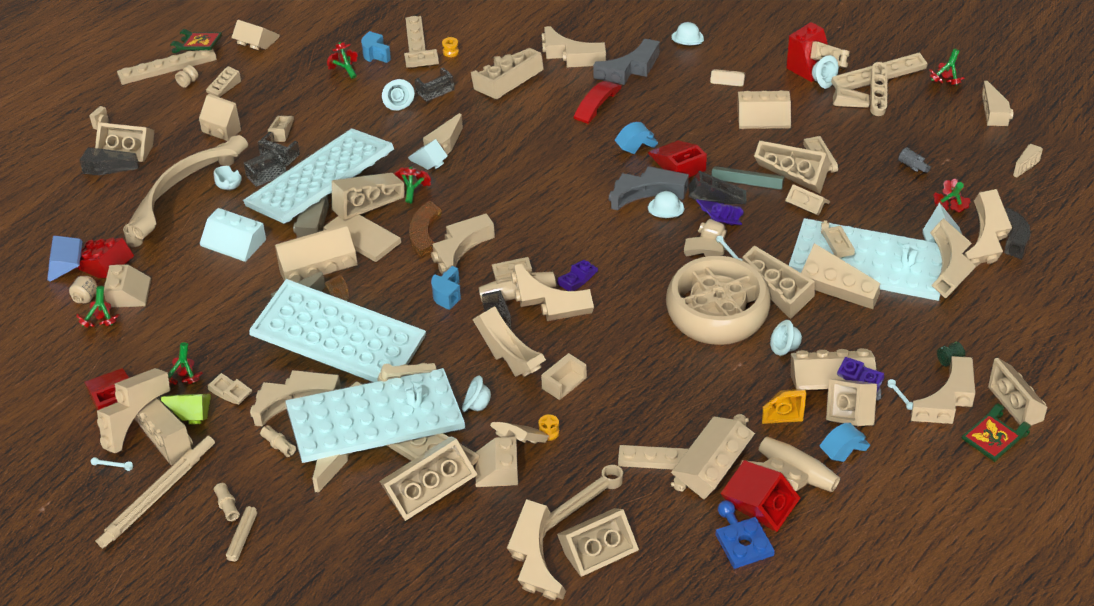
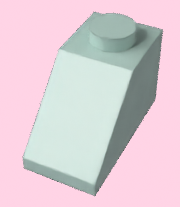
M435 139L408 158L428 170L432 167L436 169L444 164L442 160L447 157V154Z

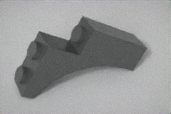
M644 38L638 48L626 56L614 60L596 61L593 65L594 79L625 85L631 74L647 77L659 56L660 41Z
M649 166L645 173L641 174V177L622 173L619 180L615 182L614 190L609 195L611 209L619 210L634 200L653 197L663 191H670L678 198L684 199L688 190L689 174Z

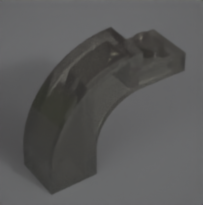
M1006 208L1005 211L1012 229L1008 233L1004 253L1022 260L1028 248L1031 234L1030 227L1023 216L1010 208Z

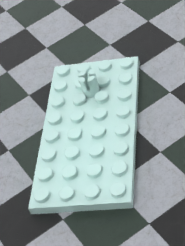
M350 129L244 199V204L281 223H287L299 213L306 211L309 206L319 202L327 194L332 193V180L353 178L359 175L365 168L374 165L377 160L387 156L389 152L394 150V147L388 141L355 129Z
M805 218L803 220L789 263L790 267L800 273L814 243L834 255L823 234H821V223H823L821 221ZM829 223V228L840 226L837 224ZM841 225L855 249L854 255L841 257V260L878 281L881 290L939 301L940 293L931 286L939 277L942 267L941 253L937 243Z
M286 279L250 328V335L372 382H378L377 378L384 364L392 366L409 364L425 338L426 331Z
M444 368L433 370L430 373H418L401 378L388 379L386 382L378 381L285 400L302 463L465 428L464 419Z

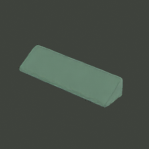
M715 166L712 169L711 179L782 190L785 176Z

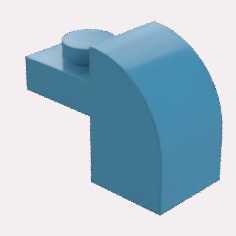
M369 31L361 40L363 57L369 62L376 59L388 63L391 60L390 48L384 45L383 35Z
M642 122L628 124L615 139L622 150L633 154L636 153L642 143L653 148L658 143L654 138V134Z
M451 266L441 277L435 274L431 280L434 301L449 310L461 299L460 285H458V268Z
M844 423L833 429L820 444V447L832 460L844 462L854 449L866 451L870 444L865 440L866 436L851 423Z

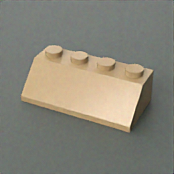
M347 224L275 245L279 270L284 281L288 279L298 282L321 271L323 275L357 265L356 252Z
M864 348L857 349V351L839 349L837 352L818 350L813 353L801 350L791 353V378L796 389H829V379L845 380L837 375V371L845 357L864 362L865 367L876 370L875 357L872 351Z
M713 417L671 473L701 498L705 499L716 488L755 433L739 420Z
M451 436L379 482L406 521L477 476V473L457 439Z

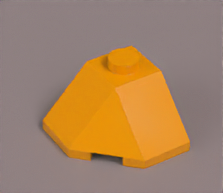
M780 390L763 406L762 424L803 421L806 390Z

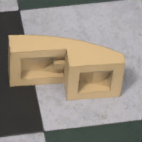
M706 237L687 238L684 247L686 256L704 253L705 257L724 255L725 250L721 243Z
M222 373L208 385L209 391L224 400L238 405L252 393V389L238 379L232 381Z

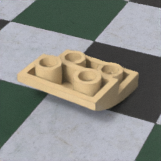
M492 422L490 425L496 430L498 436L515 437L516 440L522 442L528 440L535 444L537 442L546 443L549 437L546 433L529 426L503 422Z

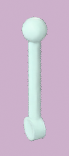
M722 236L716 237V241L721 243L733 258L742 261L723 241Z
M893 379L888 380V387L893 388L906 403L907 409L912 410L913 403L909 402L898 389L896 381Z
M96 457L91 459L92 465L102 464L124 467L127 471L133 469L132 462L118 463L99 460Z

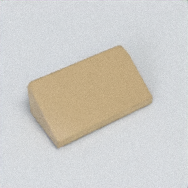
M713 69L710 82L713 84L743 86L746 73Z

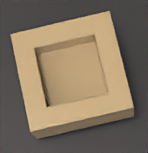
M100 106L90 114L93 129L97 130L98 122H109L105 107Z

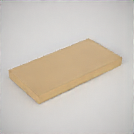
M361 215L347 220H343L338 216L323 227V230L347 224L355 250L375 262L401 243L400 237Z

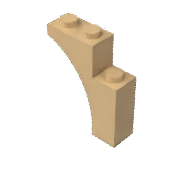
M551 26L544 27L545 33H542L543 52H546V59L563 58V61H566L567 67L593 66L596 61H606L605 42L586 43L574 41L559 35Z
M997 189L980 192L974 200L980 220V232L976 245L965 252L964 256L975 266L984 262L988 264L996 262L1003 252L999 240L1006 238L1012 229Z
M486 213L446 226L447 234H445V240L433 244L431 256L434 263H438L441 274L446 272L451 266L456 267L459 259L469 249L479 243L495 238L493 222Z
M943 218L930 232L939 247L942 258L940 275L931 286L943 297L947 298L976 266L962 254L972 243Z
M522 264L514 265L511 279L512 283H516L515 298L516 301H520L521 307L541 304L542 314L546 315L547 321L593 312L594 305L590 289L583 291L553 289L534 279Z
M495 306L473 319L495 359L503 357L515 377L520 374L525 377L541 368L540 364L546 360L543 354L530 349L522 343L506 325Z
M952 356L947 383L935 394L913 401L911 421L953 424L956 411L955 406H973L975 383L972 358Z
M154 368L115 383V396L118 403L97 411V423L101 434L100 443L103 449L113 453L122 451L126 432L138 412L154 398L170 391L168 372Z
M292 370L290 378L286 379L285 385L263 382L261 390L257 392L256 403L252 405L250 412L255 426H264L273 416L287 409L285 400L341 389L339 375Z
M526 499L507 547L514 559L519 561L525 560L518 581L523 586L522 589L528 592L535 593V591H539L548 599L556 600L557 597L563 600L566 590L550 574L543 553L544 530L551 512L546 505Z

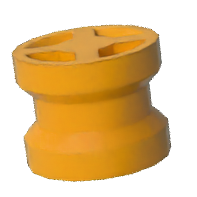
M448 37L442 41V46L444 47L443 55L455 57L459 54L458 40L456 38Z
M554 415L542 416L538 422L539 430L549 435L547 441L556 439L559 436L558 418Z

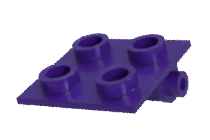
M696 200L701 209L707 212L714 221L724 222L729 225H742L739 221L740 216L743 215L741 207Z

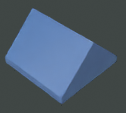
M53 236L48 271L49 281L80 265L81 239Z

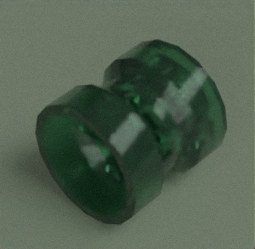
M955 341L950 343L948 347L938 348L937 357L943 366L950 365L952 356L965 357V350L960 342Z

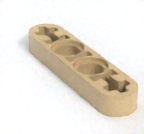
M876 62L871 70L870 111L875 116H882L887 108V66L882 62ZM875 81H881L883 84H876ZM875 93H880L883 97H877Z

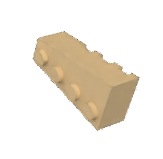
M528 48L511 55V59L499 60L495 66L487 65L483 67V71L478 72L475 70L471 72L474 90L494 99L502 97V95L544 70L541 52Z
M759 141L754 155L760 166L785 176V178L819 194L821 193L831 163L827 153Z
M393 173L332 180V210L343 220L404 198V182Z
M752 247L742 257V261L754 267L762 275L768 286L770 299L790 319L815 296L814 280L758 247Z

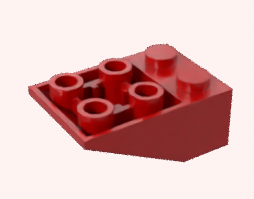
M677 140L648 152L664 170L689 174V177L706 171L707 154L696 144Z
M123 238L92 239L83 245L80 265L76 268L97 278H107L109 265H124L134 254Z
M123 368L84 382L97 411L118 403L115 396V383L129 378Z

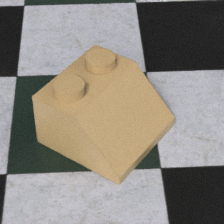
M237 20L232 38L236 39L240 45L246 46V44H250V48L259 50V48L267 49L280 35L263 27Z
M208 94L199 117L201 130L206 134L229 141L230 137L237 135L241 131L236 103Z
M109 265L104 286L106 302L110 303L111 307L146 306L151 278L130 265Z
M829 379L826 420L851 423L856 426L874 425L877 384L863 381Z
M515 437L494 438L475 452L479 455V459L476 462V487L518 485L517 443Z

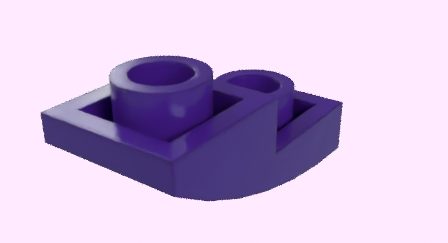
M582 260L572 265L571 272L558 277L557 284L567 291H575L593 277L598 268L590 262Z
M848 357L844 358L837 371V375L845 380L877 384V391L884 379V373L867 368L864 362Z

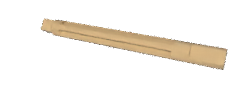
M208 435L193 449L187 451L105 528L104 533L95 542L103 549L112 540L115 541L200 460V457L215 444V441Z

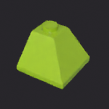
M211 394L169 395L161 397V401L182 421L189 420V424H201V420L207 419Z

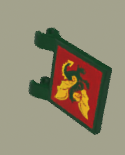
M182 29L179 33L185 35L181 38L185 42L182 44L178 41H173L170 46L176 47L172 49L173 53H177L180 50H212L221 38L222 32H190Z
M999 403L962 436L964 441L994 462L1019 440L1027 437L1030 434L1029 428H1031V425L1024 421L1015 431L1000 421L999 418L1003 416L1002 410H1004V406Z

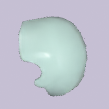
M220 166L214 170L215 184L221 189L233 190L242 181L238 170L233 172L230 166Z

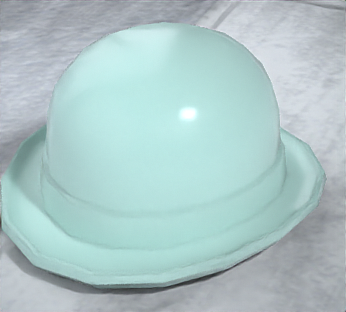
M684 22L673 33L672 40L683 45H698L704 41V36L699 32L698 27L694 23Z
M829 55L815 63L812 69V76L821 87L826 89L832 85V77L838 74V62L835 57Z
M393 80L383 89V103L391 110L399 111L405 109L414 99V88L405 80Z
M663 191L657 194L655 199L649 203L648 210L656 217L674 218L684 212V206L674 193Z
M790 320L782 321L771 335V349L776 355H786L788 352L795 351L800 346L802 336L800 331L793 327Z
M480 375L474 377L468 388L462 405L463 412L467 409L481 411L486 408L490 401V389L483 384Z

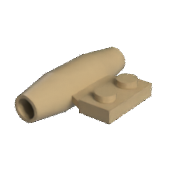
M528 257L492 264L496 281L479 287L481 301L497 302L516 299L515 290H517L516 283H512L511 279L514 265L522 264L534 279L550 288L556 287L554 273H532Z
M765 437L761 442L759 451L769 459L762 463V466L781 472L795 491L808 483L833 492L839 484L840 477L819 460L794 446L770 437Z

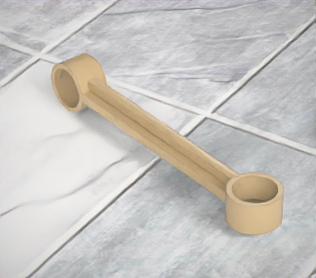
M617 465L605 466L602 469L601 478L551 512L545 526L543 538L549 529L605 489L619 488L623 482L622 469ZM616 475L618 476V478L609 479L606 476Z

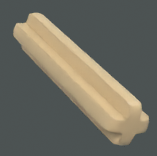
M246 507L226 553L227 560L234 562L238 560L257 515L255 507Z

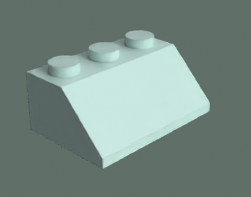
M217 208L207 219L200 246L246 262L266 241L264 225L261 222Z

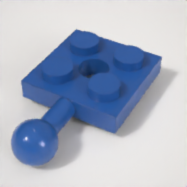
M724 500L718 505V513L722 517L727 518L730 525L716 529L715 535L733 569L774 556L775 550L756 517L738 522L734 515L735 506L731 501ZM747 540L751 544L744 546L739 541Z

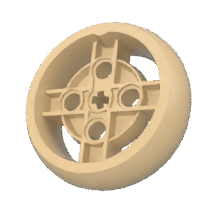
M707 256L685 264L671 279L666 293L667 310L675 326L694 340L715 345L736 343L754 334L766 320L771 302L770 292L762 275L748 263L726 256ZM691 290L690 296L682 298L687 292ZM748 302H755L750 308L745 310Z

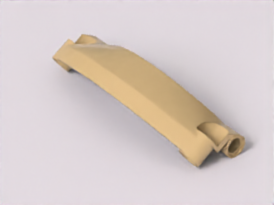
M240 135L232 136L226 143L193 154L166 170L142 200L129 223L124 226L123 231L127 245L130 247L140 246L143 243V239L155 229L154 203L163 193L185 177L218 160L222 166L232 165L234 157H237L248 147L246 139Z

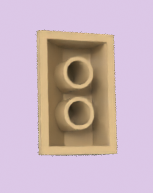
M789 91L738 92L737 112L739 129L791 128V100Z
M98 122L94 157L144 162L153 147L155 130L147 127Z
M995 358L988 385L989 389L1019 425L1024 421L1030 425L1044 421L1047 410L1045 402L1037 396L1033 388L1025 382L1022 375L1013 366L999 358Z
M614 508L557 534L566 557L581 577L639 550L623 509Z

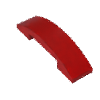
M602 81L595 85L580 103L575 112L574 119L589 124L597 115V109L609 96L614 97L622 88V85L610 81Z

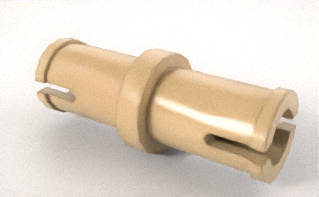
M269 425L262 428L261 436L268 440L274 449H279L286 457H290V455L292 456L295 453L296 447L287 441L282 433H277Z
M225 483L217 484L214 487V492L218 497V505L223 509L226 519L228 521L238 519L240 514L235 506L234 496L230 494Z

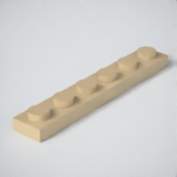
M213 49L187 51L186 53L172 55L168 58L157 59L130 68H123L118 70L117 74L121 84L124 85L180 70L187 65L195 66L217 59Z
M920 53L884 62L887 66V79L926 69L928 65ZM872 66L834 76L831 82L835 88L839 86L850 90L870 85Z

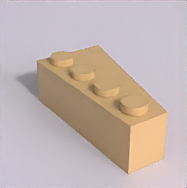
M814 243L801 273L815 281V290L874 309L880 294V283Z
M159 398L151 400L134 418L170 465L175 464L191 449L193 442L187 433L186 426L163 405Z

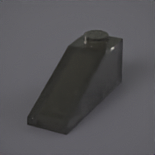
M91 147L86 149L79 160L83 174L105 175L134 170L140 167L136 153Z
M699 171L689 184V197L694 200L698 199L723 204H745L747 202L746 190L702 171Z

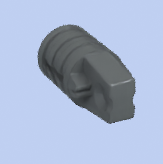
M908 147L903 149L899 155L898 160L916 172L920 169L928 173L931 169V166L924 162V157Z

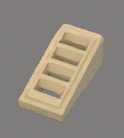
M228 66L206 89V92L217 97L222 96L241 82L239 71Z
M837 86L833 95V105L869 107V94Z
M277 116L268 129L269 141L285 142L294 117Z
M1033 144L1027 146L1016 162L1014 177H1019L1040 161L1043 150L1041 147Z

